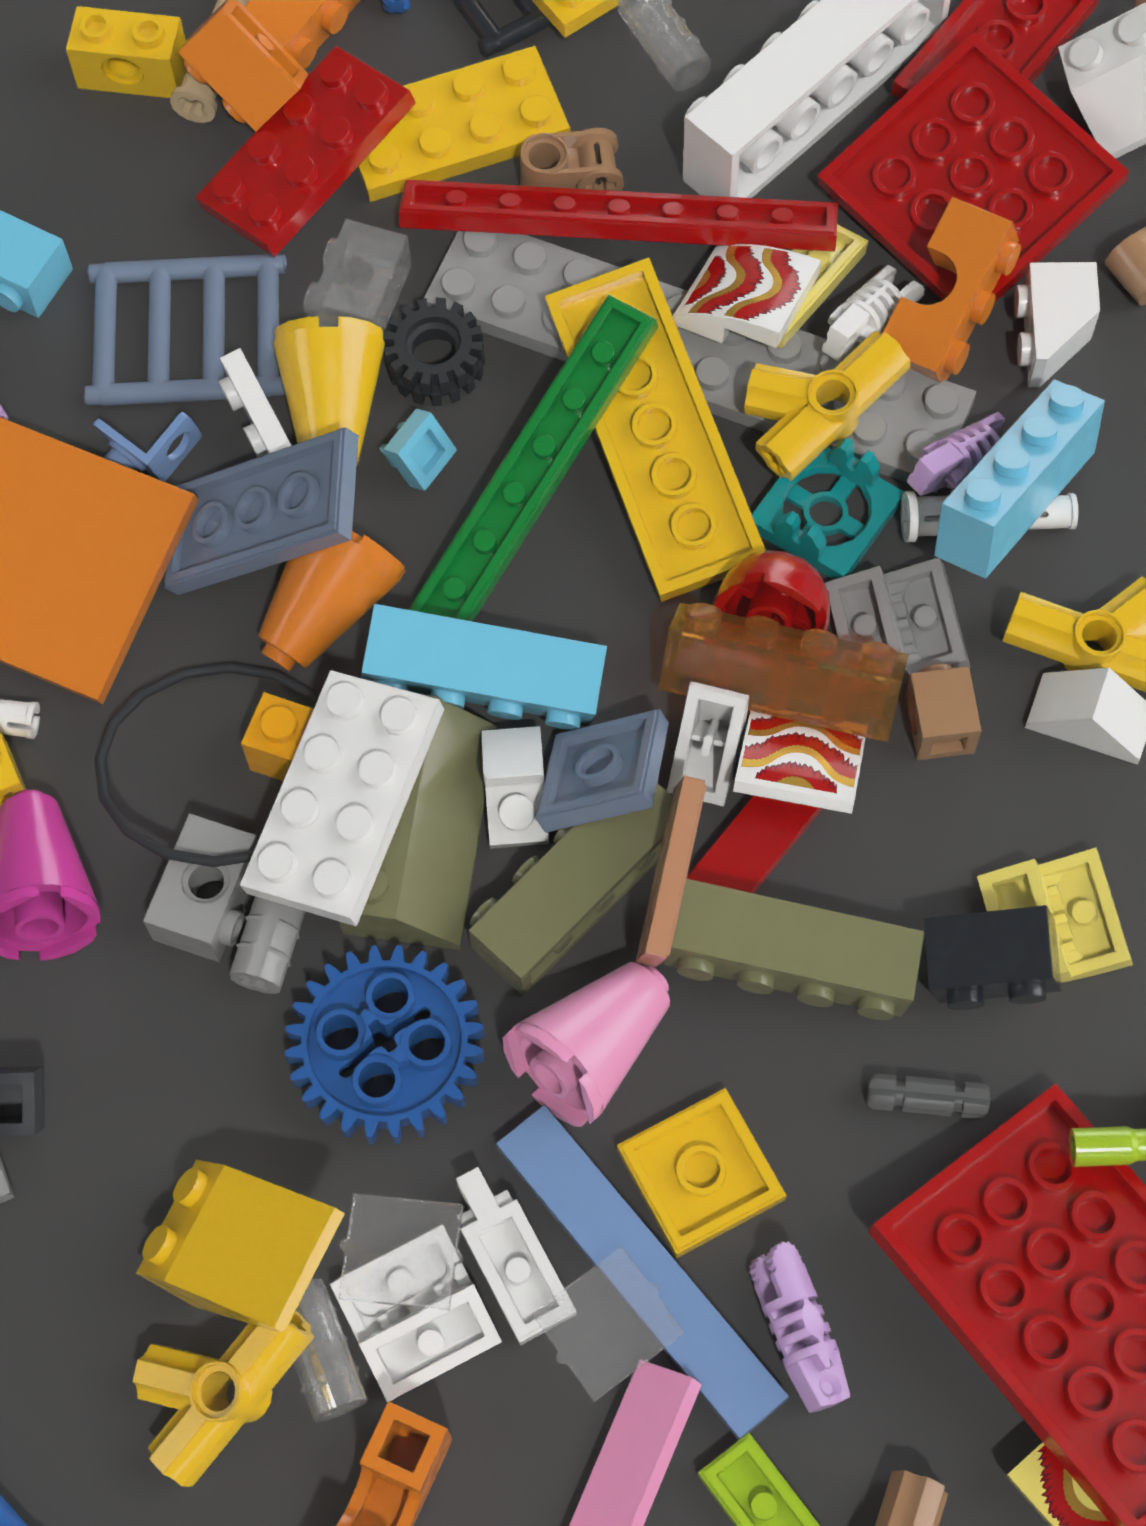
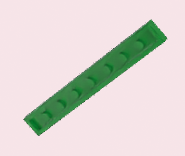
M608 294L408 610L474 621L658 329L657 319Z

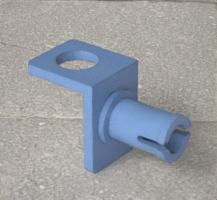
M181 412L151 449L144 453L101 419L97 418L93 423V426L108 442L107 445L110 447L109 452L104 456L105 459L140 473L146 471L154 478L163 482L169 478L202 437V432L193 420L184 412ZM184 433L179 446L171 454L167 455L172 442Z

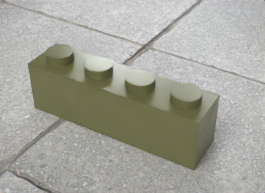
M657 783L652 808L560 829L554 837L556 844L541 859L533 856L518 869L512 879L514 886L499 900L495 897L488 899L474 913L470 920L472 927L468 930L472 950L524 996L658 862L672 796Z
M686 879L670 956L664 961V965L676 967L678 974L693 980L709 981L714 976L737 981V986L748 992L770 994L775 989L797 994V999L807 1005L830 1007L834 1003L857 1007V1013L866 1018L891 1020L894 1016L901 1017L914 1001L924 931Z

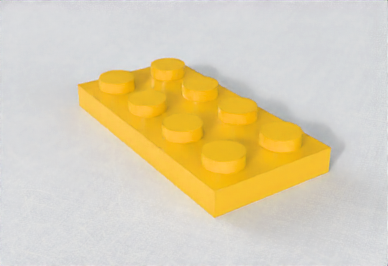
M536 46L404 85V87L410 90L416 104L357 167L368 199L370 202L402 193L405 180L441 181L519 157L524 141L534 134L570 132V126Z

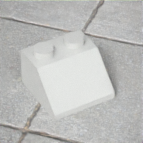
M1146 2L1058 47L1070 91L1095 140L1114 158H1118L1146 144Z

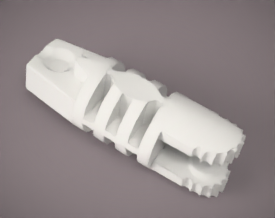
M887 264L830 315L828 323L831 326L827 333V341L823 344L822 352L837 361H841L855 350L874 331L883 333L901 296L918 303L924 296L925 289L923 285L913 280L899 291L892 284L896 269Z

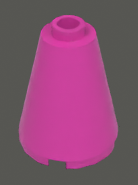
M38 790L20 791L5 800L0 806V956L7 959L20 960L19 951H39L41 961L53 960L76 953L92 943L97 936L96 926L98 923L100 924L98 902L57 800Z

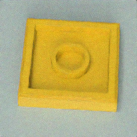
M726 1088L617 1144V1152L676 1259L786 1200V1193Z

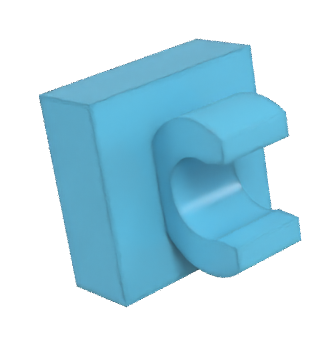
M415 409L406 422L398 424L396 427L398 432L390 442L382 444L379 449L390 465L397 468L410 487L425 491L457 449L431 412Z

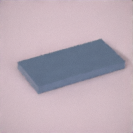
M344 427L176 486L194 493L199 501L166 569L164 588L177 595L184 594L351 541L359 435Z

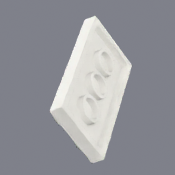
M330 670L240 883L246 894L357 927L444 712L439 699Z

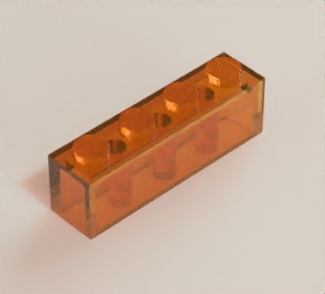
M680 603L669 627L658 690L687 696L689 685L693 681L749 695V711L888 742L909 654L897 652L884 643L867 642L862 644L839 639L833 633L822 629L804 631L782 626L775 620L764 616L746 618L724 613L718 607L707 603H694L691 605Z

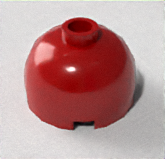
M766 550L750 554L729 569L716 594L711 610L712 620L715 617L720 625L717 634L722 642L741 657L766 665L774 664L773 656L781 658L793 657L791 664L800 663L818 652L826 636L830 621L829 591L817 569L803 558L788 552Z

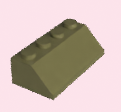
M421 694L439 699L444 712L358 925L356 927L343 922H339L344 935L461 950L486 804L481 731L498 730L496 725L453 704L444 702L443 699L437 696Z

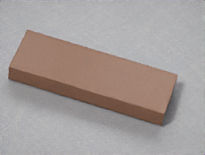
M684 775L673 789L636 963L657 967L670 956L707 786L704 784L705 780Z

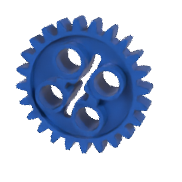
M401 945L396 946L390 960H382L377 946H371L369 962L360 964L357 957L350 951L346 953L348 970L340 973L330 964L324 966L329 980L325 987L312 981L306 983L308 992L313 999L312 1004L305 1002H294L293 1004L295 1014L304 1021V1024L286 1026L285 1031L288 1038L301 1044L285 1051L288 1064L302 1066L294 1071L290 1078L295 1088L311 1086L302 1096L303 1103L307 1109L325 1103L319 1115L324 1126H328L340 1116L342 1117L341 1131L345 1138L349 1139L359 1125L364 1126L367 1141L372 1145L376 1142L381 1129H389L394 1144H400L402 1127L411 1125L414 1132L420 1138L425 1137L423 1119L431 1116L441 1125H446L448 1122L443 1105L446 1102L461 1108L466 1105L465 1098L458 1088L459 1084L477 1086L479 1082L477 1074L467 1067V1064H478L485 1061L484 1049L469 1044L485 1037L483 1024L468 1022L479 1014L477 1001L468 1000L460 1002L467 993L465 981L461 979L446 986L450 975L448 965L444 962L429 972L428 957L424 951H421L411 964L406 963ZM391 992L404 994L408 998L406 1005L395 1013H385L376 1008L378 1001L384 995ZM422 1011H429L431 1013L429 1018L414 1022L416 1016ZM341 1028H350L358 1033L356 1042L345 1050L332 1049L327 1045L328 1039L333 1032ZM384 1036L389 1042L395 1040L397 1047L388 1053L383 1047L376 1048L374 1041ZM427 1038L440 1040L445 1045L443 1052L432 1060H421L412 1054L418 1042ZM357 1065L354 1073L349 1077L343 1078L340 1076L343 1069L352 1068ZM384 1074L395 1080L393 1089L385 1096L373 1098L363 1093L365 1083L375 1075Z

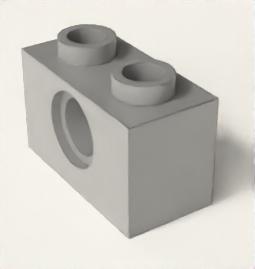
M189 813L174 849L217 856L255 850L258 839L254 834ZM169 860L143 920L152 939L220 962L226 945L233 947L238 941L243 928L245 915L240 911L248 894L242 889L240 883L249 862L208 867ZM219 881L224 883L221 892L210 899L196 897L198 889L206 882Z

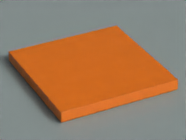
M0 417V663L103 705L199 501L196 495Z

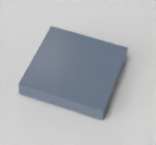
M660 709L555 735L536 815V820L545 833L653 807L669 725Z

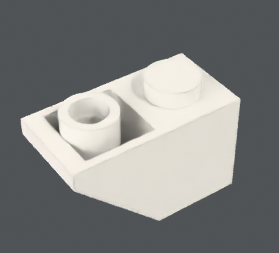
M1096 262L1029 263L1024 285H1016L1014 314L1015 318H1024L1025 332H1020L1018 335L1017 360L1019 366H1027L1028 388L1041 387L1091 340L1100 312Z

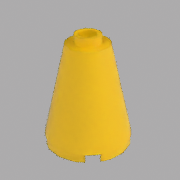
M319 316L290 320L277 326L273 347L297 444L346 427L359 435L358 465L385 347L382 328L369 321L338 316V327H319Z

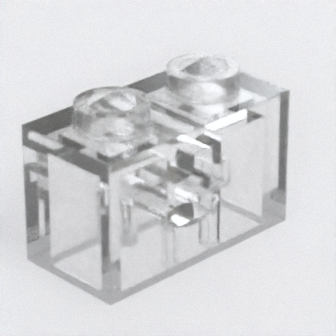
M345 219L338 238L331 237L327 243L323 257L324 271L319 282H312L308 287L304 300V313L309 314V317L319 316V327H338V316L352 317L369 321L381 327L384 333L412 266L408 236Z

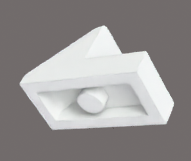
M540 726L481 731L490 849L549 844V833H545L536 820L544 786Z

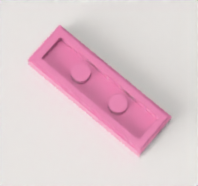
M639 1359L569 1526H644L702 1386L693 1377Z

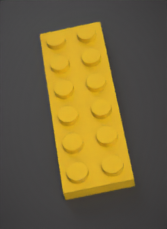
M648 257L545 296V300L567 359L608 294L657 319L658 329L596 425L595 432L660 601L663 602L724 579L729 569L750 554L766 551Z

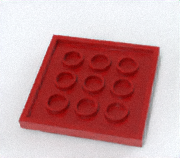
M973 32L817 175L820 187L941 300H944L953 291L957 275L935 265L927 245L951 198H957L1013 221L1021 250L1011 273L1007 276L1001 274L992 292L995 294L996 302L1027 274L1029 263H1039L1128 180L1129 170L979 35Z

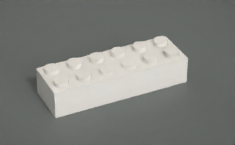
M814 0L809 3L794 24L783 33H774L765 42L760 53L746 65L739 64L728 73L719 88L707 98L705 96L698 98L689 107L684 117L683 181L700 195L753 198L922 49L947 20L950 0Z

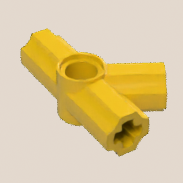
M874 331L838 366L831 370L822 371L817 375L756 363L748 381L744 410L745 414L778 421L756 442V451L764 459L766 465L780 478L784 477L792 481L833 441L841 440L851 435L858 425L859 416L910 369V359L904 353L900 344L886 332L879 333ZM829 401H840L845 404L844 407L837 410H828L821 405Z
M1140 577L1100 609L1088 611L1085 614L1020 592L1002 642L1064 663L1068 671L1110 668L1130 687L1146 692V578ZM1084 641H1094L1101 645L1105 651L1093 650Z
M295 1311L284 1334L248 1323L220 1359L153 1343L149 1345L145 1354L137 1360L132 1382L136 1385L137 1399L178 1409L148 1446L151 1452L149 1459L163 1475L175 1480L180 1486H193L242 1425L257 1421L266 1413L271 1404L272 1389L314 1339V1335L311 1332L312 1326L299 1312ZM231 1380H233L235 1394L233 1401L229 1404L227 1390Z

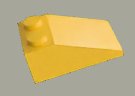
M196 1160L193 1167L188 1169L178 1180L173 1192L174 1202L162 1225L155 1228L147 1238L142 1252L144 1259L136 1274L196 1308L284 1334L345 1213L333 1206L229 1166Z

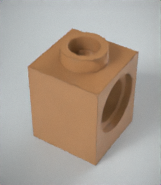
M933 664L920 669L917 673H911L905 700L916 760L975 754L982 730L969 666L952 668L948 664Z

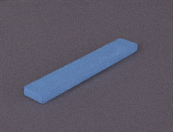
M545 1105L496 1143L499 1152L684 1375L693 1377L702 1385L699 1394L738 1441L788 1400V1394Z

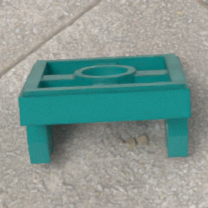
M847 437L837 441L832 449L827 447L792 481L779 477L752 514L761 537L784 551L803 558L819 572L833 580L851 575L900 507L904 492L879 477L881 466L873 452L867 450L860 460L854 456L855 447L853 440ZM815 474H835L840 477L831 491H821L815 494L797 485L801 479ZM856 487L862 491L868 503V520L866 525L848 515L846 500ZM785 500L803 510L805 526L802 530L800 529L801 521L799 514L793 511L784 514ZM831 502L839 507L842 517L834 525L822 526L812 520L809 511L816 503ZM841 533L851 539V541L837 546H826L827 540L825 536Z

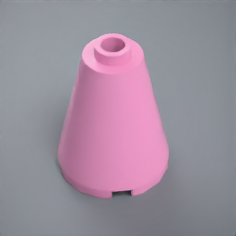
M629 962L518 1022L503 1037V1050L512 1071L518 1079L525 1072L529 1074L538 1086L531 1095L541 1106L545 1105L555 1117L575 1127H582L588 1120L589 1124H591L601 1116L670 1007V998L667 993L669 985L656 968Z

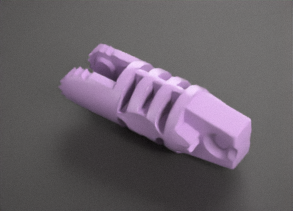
M995 412L925 447L920 453L922 458L916 463L914 472L906 480L907 483L920 496L944 487L955 489L1000 440L997 433L1003 426L1005 418L999 412Z
M782 1241L772 1247L767 1256L763 1254L751 1261L749 1273L754 1281V1288L765 1318L769 1317L771 1322L769 1324L772 1335H776L777 1341L775 1344L777 1349L783 1353L784 1358L782 1362L808 1412L812 1413L831 1408L850 1398L851 1395L837 1343L829 1335L832 1332L829 1323L823 1320L822 1316L825 1313L821 1304L818 1305L816 1302L818 1295L813 1287L805 1264L801 1260L802 1257L799 1255L794 1244L791 1245L789 1241L786 1243Z

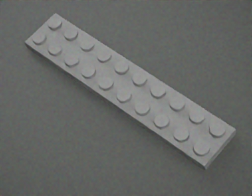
M458 231L424 298H427L428 307L436 306V297L446 298V305L449 310L456 301L463 305L464 315L470 311L476 317L477 326H481L483 333L566 362L567 357L546 305L545 296L621 267L528 235ZM659 281L673 316L688 291ZM677 326L711 414L765 433L778 421L745 414L744 410L748 381L756 363L817 375L822 371L834 369L845 359L837 361L822 352L823 344L827 339L802 330H798L781 349L779 347L774 348L733 331L728 333L723 343H719ZM909 369L859 416L856 429L847 437L853 440L855 447L854 456L860 460L864 453L870 450L875 454L881 466L880 474L907 483L906 480L914 472L916 463L922 458L920 453L925 447L964 428L977 391L946 380L939 383ZM829 401L821 406L828 410H837L844 407L845 404L840 401ZM833 441L828 447L832 449L837 441Z

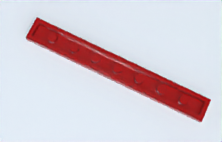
M405 180L399 209V227L723 246L752 244L780 249L835 252L838 203Z

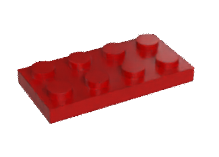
M963 0L893 81L891 94L901 99L973 32L979 35L1033 84L1059 53L1058 47L1067 43L1097 8L1099 0Z
M335 46L307 76L300 90L250 137L195 198L204 211L275 257L410 111L416 102L409 89L338 46Z

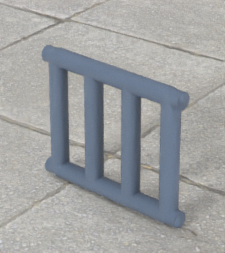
M269 254L89 264L87 268L91 284H95L92 385L85 386L83 396L85 404L87 406L227 400L218 382L225 378L224 367L220 357L225 356V278L256 276L257 376L255 377L266 398L285 396L282 379L279 376V367L273 342L275 340V329L279 326V274H285L287 267L286 256L284 254H278L275 257ZM203 279L202 379L170 380L171 281ZM149 282L147 381L115 383L117 284Z

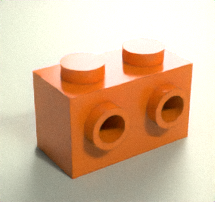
M226 0L189 36L178 51L184 58L183 62L187 71L198 82L202 84L208 83L223 98L222 102L227 112L238 122L243 124L247 122L255 132L300 90L308 76L307 71L238 0Z

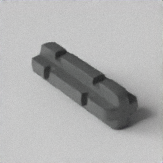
M874 1073L868 1082L867 1102L870 1108L876 1110L893 1111L894 1106H902V1112L952 1117V1113L956 1111L960 1112L961 1118L983 1119L987 1116L990 1107V1090L987 1084L964 1081V1085L955 1086V1080L905 1076L904 1081L896 1080V1075Z

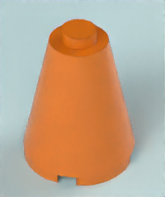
M353 531L351 541L288 560L257 636L266 643L261 653L288 672H290L295 664L306 669L401 581V577L406 571L404 570V565L365 534L361 537Z

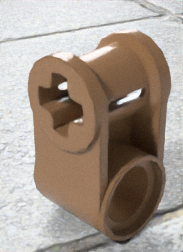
M590 128L583 131L538 133L530 136L521 146L520 186L622 191L624 178L622 172L617 169L615 153L619 147L617 135L612 130L606 128ZM594 144L599 145L598 151H595ZM596 178H600L599 185L595 183Z

